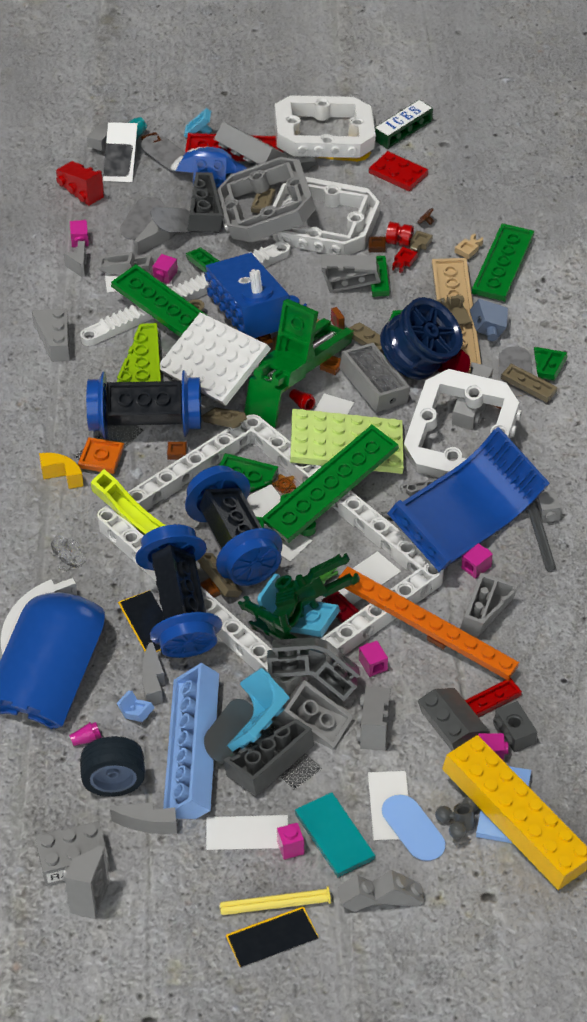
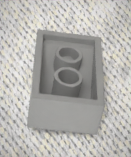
M303 680L293 690L290 698L284 704V710L275 718L283 725L298 719L312 729L315 742L333 749L350 724L353 716L307 681Z

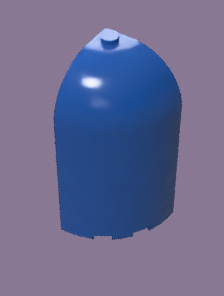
M61 592L38 595L25 605L0 660V714L18 715V712L29 714L28 719L37 721L50 729L63 727L104 626L105 613L101 606L81 596Z

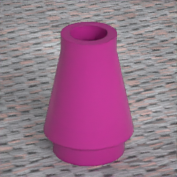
M89 722L69 735L73 746L90 743L102 738L96 722L92 724Z

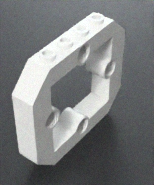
M290 95L275 104L274 125L276 145L294 157L360 158L374 149L376 134L372 108L355 97ZM298 116L314 117L322 121L329 119V117L350 118L348 136H333L330 134H323L321 136L299 135L301 119Z
M306 177L313 200L324 202L325 206L329 208L342 205L359 209L358 212L354 211L347 215V231L349 234L343 235L322 231L318 227L296 226L271 235L276 242H287L290 247L332 255H351L366 248L368 237L371 236L379 217L380 202L368 188ZM286 183L282 184L273 206L275 208L297 201L291 198Z
M451 369L445 370L425 381L404 441V450L417 473L440 478L466 460V458H462L461 451L456 447H449L444 453L422 448L427 432L433 431L437 427L435 408L440 393L465 398L466 405L472 409L481 407L483 403L502 407L497 423L491 428L490 434L499 427L509 439L511 436H515L517 428L515 423L521 417L522 410H519V401L506 382ZM455 458V459H457V460H455V461H450L449 459Z

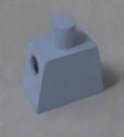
M478 299L471 307L470 313L476 331L487 335L489 341L497 340L507 327L508 308L482 299Z

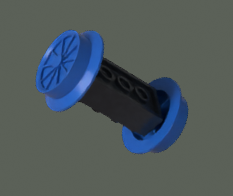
M183 370L182 385L181 381L107 382L106 373L103 371L99 379L87 380L86 408L88 430L101 431L103 437L107 438L108 426L182 424L183 417L184 437H186L190 429H201L200 377H188L186 371Z
M213 466L201 471L190 481L185 501L186 512L195 521L208 522L221 547L216 560V568L222 577L231 579L240 586H251L261 583L272 576L280 566L283 547L282 539L274 530L261 527L247 501L250 493V483L247 477L228 466Z
M180 524L158 527L146 533L141 539V548L135 556L136 563L140 567L155 571L156 585L160 596L159 602L162 606L163 621L152 628L150 638L155 644L160 645L161 652L165 656L172 658L193 657L209 651L217 644L216 634L222 628L220 617L215 614L206 613L196 561L206 553V543L201 538L196 537V532L193 528Z

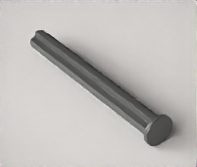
M535 500L527 510L545 569L550 571L554 570L556 565Z

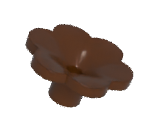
M429 209L420 217L417 223L420 224L426 221L429 225L432 224L434 219L430 215L434 209Z

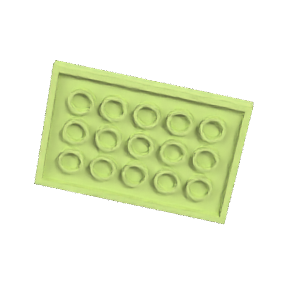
M292 409L290 462L323 466L372 424L399 445V449L374 471L403 474L402 420Z

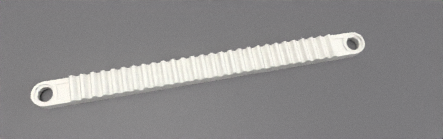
M279 241L265 248L260 247L259 251L255 249L252 254L266 268L289 257L290 245L287 242ZM202 273L201 277L197 275L195 279L191 278L189 282L184 281L183 285L179 283L178 287L173 286L172 290L185 300L191 301L206 295L209 286L204 273ZM131 305L129 309L126 307L123 312L119 310L118 314L113 313L111 317L106 316L105 320L101 318L98 323L83 329L80 332L81 342L85 346L96 345L153 319V317L137 305ZM88 335L94 336L90 339L85 338Z

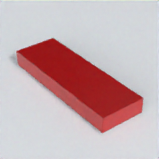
M510 678L465 701L475 714L481 717L522 696V691Z

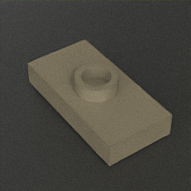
M269 188L263 193H256L251 206V212L260 213L264 207L271 206L275 196V189Z

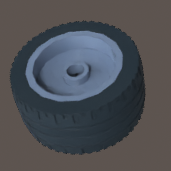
M118 736L96 739L83 748L80 758L81 779L84 787L91 793L104 797L121 796L137 790L142 785L145 776L144 755L141 746L129 738Z

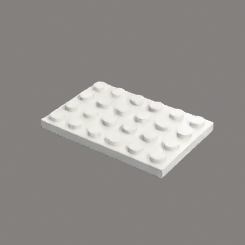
M200 312L167 355L161 360L160 372L177 381H181V383L183 370L186 371L188 377H200L201 393L226 406L271 348L267 344Z

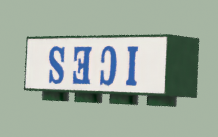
M420 99L375 127V142L386 149L391 148L432 122L433 107Z

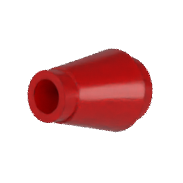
M297 389L291 390L289 397L300 409L310 411L315 406V399L312 394Z

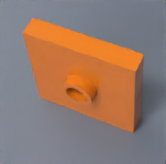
M88 437L78 466L80 469L98 472L105 469L108 473L115 474L125 448L124 443Z

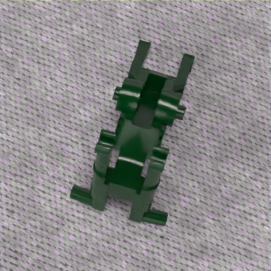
M347 553L343 557L337 554V556L311 568L308 575L304 577L300 574L295 577L296 580H293L289 575L278 578L275 582V587L278 591L275 600L277 608L273 613L265 607L251 602L248 596H244L245 601H238V604L242 610L255 616L256 621H249L252 629H259L264 634L272 636L277 640L295 639L297 637L291 635L289 631L292 630L301 617H304L305 605L309 603L312 609L317 608L316 598L319 596L327 597L349 585H354L360 581L358 573H355L353 577L348 573L324 586L319 576L347 564L350 560Z

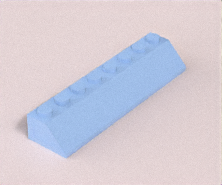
M203 663L177 677L173 682L163 808H175L176 819H197L211 810L214 759L209 756L205 749L204 737L217 719L219 673Z

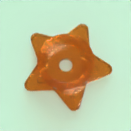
M279 474L278 480L273 482L272 486L277 487L278 491L282 494L288 493L292 489H296V485L293 483L295 478L294 476L285 477Z

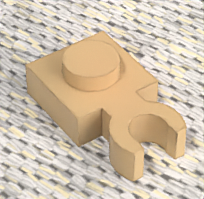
M472 234L470 240L464 239L455 247V253L469 260L479 251V247L483 245V238L481 237L479 240H476V234Z

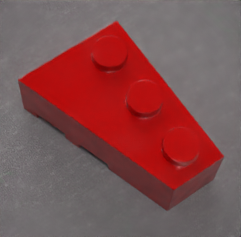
M73 161L56 169L57 183L67 189L69 193L75 195L81 202L90 206L104 198L102 171H93L91 167L84 168V165Z

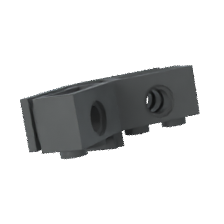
M316 637L273 640L272 650L267 651L268 673L272 678L312 675L343 701L358 687L359 666L326 640Z

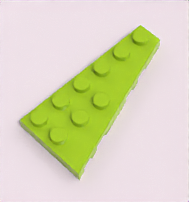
M157 323L139 324L133 338V344L128 350V356L125 358L117 376V382L161 381Z

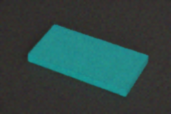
M332 792L295 809V815L337 878L375 860L374 852Z

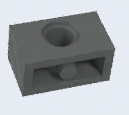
M518 701L495 709L494 726L501 733H504V742H508V746L511 747L513 752L536 744L537 730Z

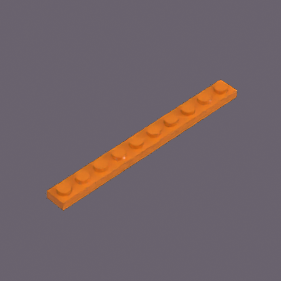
M348 566L337 578L339 579L348 573L353 577L355 573H358L360 581L345 587L346 590L506 680L510 679L519 666V662Z

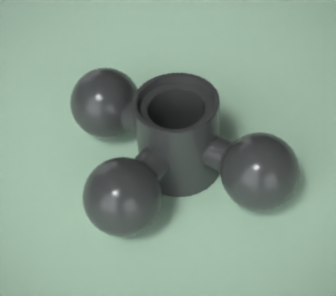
M466 796L462 803L454 806V812L447 806H440L435 812V817L441 823H447L451 819L455 820L449 827V834L454 839H461L467 831L475 827L473 812L479 807L471 798Z

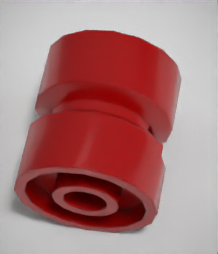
M389 222L386 232V243L393 245L399 243L400 246L410 247L414 226L407 224L400 226V223Z

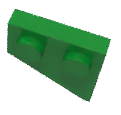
M534 347L537 376L542 379L555 381L568 358L567 352Z

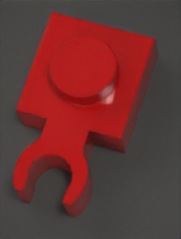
M402 247L394 257L392 270L394 271L395 268H399V273H402L404 266L410 268L417 259L418 252Z

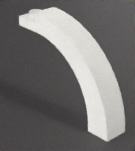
M73 578L61 581L55 585L52 580H48L31 589L17 601L3 624L1 632L2 656L25 605L34 597L46 593L61 592L77 595L76 583Z

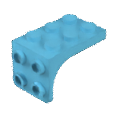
M279 574L272 576L257 598L259 606L265 607L271 613L277 608L275 600L278 591L275 587V582L280 578ZM317 602L318 607L312 609L308 603L304 606V617H301L289 632L323 637L340 612L339 606Z
M263 668L258 669L240 682L241 687L252 700L253 715L227 745L232 752L239 747L241 749L245 748L250 742H255L262 735L260 731L262 729L265 730L273 723L271 720L273 716L277 717L284 710L282 706L290 698L284 689Z

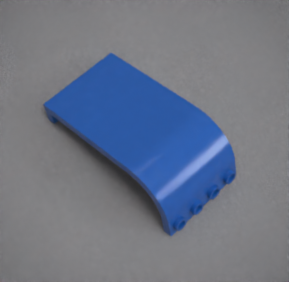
M497 427L482 445L460 465L403 502L401 500L396 502L387 514L440 572L462 557L475 545L481 544L512 522L539 497L550 483L508 436Z

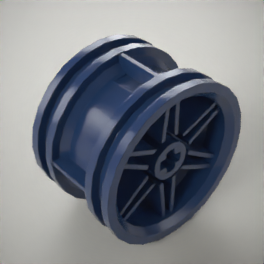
M420 297L412 300L401 311V314L393 317L385 324L380 334V342L385 357L398 372L411 379L422 380L430 377L440 368L442 363L452 359L461 350L463 335L456 318L444 305L434 299Z

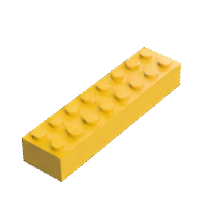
M478 735L446 755L442 770L472 799L482 812L557 890H560L587 871V846Z

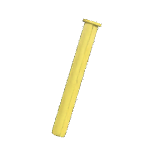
M326 886V889L225 901L220 903V911L222 915L323 902L331 904L329 886Z

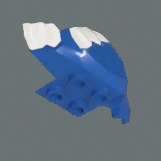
M216 147L191 149L184 153L183 156H179L171 165L172 170L193 173V185L196 172L212 173L216 189L226 180V174L247 169L243 164L235 161L229 153Z

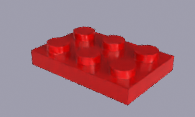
M387 151L369 167V173L410 192L428 175V169Z

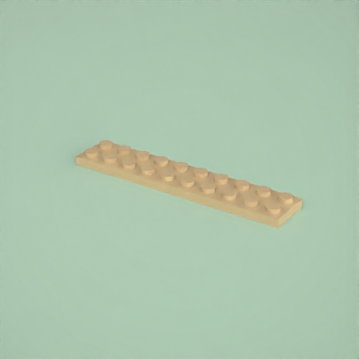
M432 259L436 300L442 298L446 300L447 297L451 299L452 296H457L458 294L460 296L463 295L464 302L462 304L472 323L460 325L463 335L461 349L469 355L471 363L481 364L477 331L470 313L473 302L467 259Z

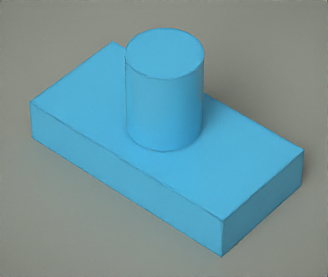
M208 108L186 125L184 132L186 138L188 133H197L198 131L202 134H211L212 128L207 125L211 117V111Z

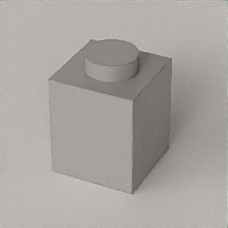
M556 491L542 492L536 499L542 523L560 521L561 506Z

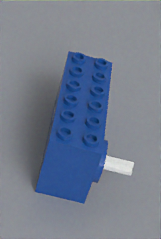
M251 252L205 265L206 272L204 275L209 286L207 294L209 298L213 299L215 305L219 306L220 311L225 313L226 318L230 319L233 327L253 338L279 330L283 301L286 299L290 300V296Z

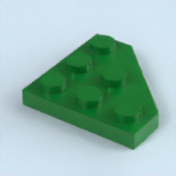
M225 453L219 464L244 474L249 480L250 492L271 485L278 473V466Z

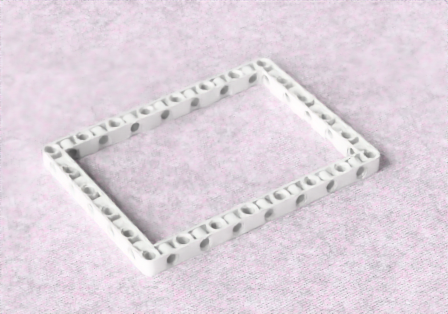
M252 414L246 416L247 419L241 422L239 427L227 428L128 491V493L139 505L148 511L162 499L165 500L181 490L198 473L220 463L225 453L235 455L249 443L260 447L264 454L275 463L282 465L301 484L320 469L321 466L291 463V442L261 417ZM351 490L332 506L348 523L360 529L365 537L380 549L383 548L388 552L391 558L404 569L412 572L411 575L391 588V591L417 604L442 585L444 569L439 572L408 536ZM106 505L97 514L100 532L136 563L135 556L141 548V539L144 535L109 505ZM140 567L156 581L155 571ZM201 587L206 613L215 614L222 620V628L216 636L252 669L257 671L263 668L268 672L267 651L272 649ZM370 603L321 639L328 641L346 655L395 620L396 617ZM312 675L275 677L273 679L288 695L303 680L309 682L314 677Z

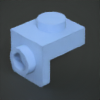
M127 691L117 702L123 716L129 720L143 722L154 710L151 702L138 700L133 691Z

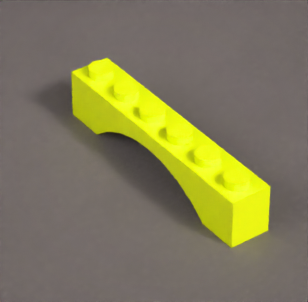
M105 469L91 481L92 492L127 520L141 534L145 535L155 528L166 526L139 505L119 481Z

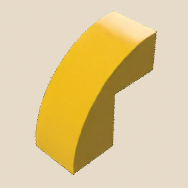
M39 453L43 479L66 476L69 489L84 486L81 469L75 461L58 453Z

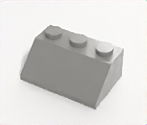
M99 845L72 858L69 867L64 869L63 880L66 883L65 892L68 895L67 904H69L71 914L93 919L97 917L109 885L106 852L103 845Z

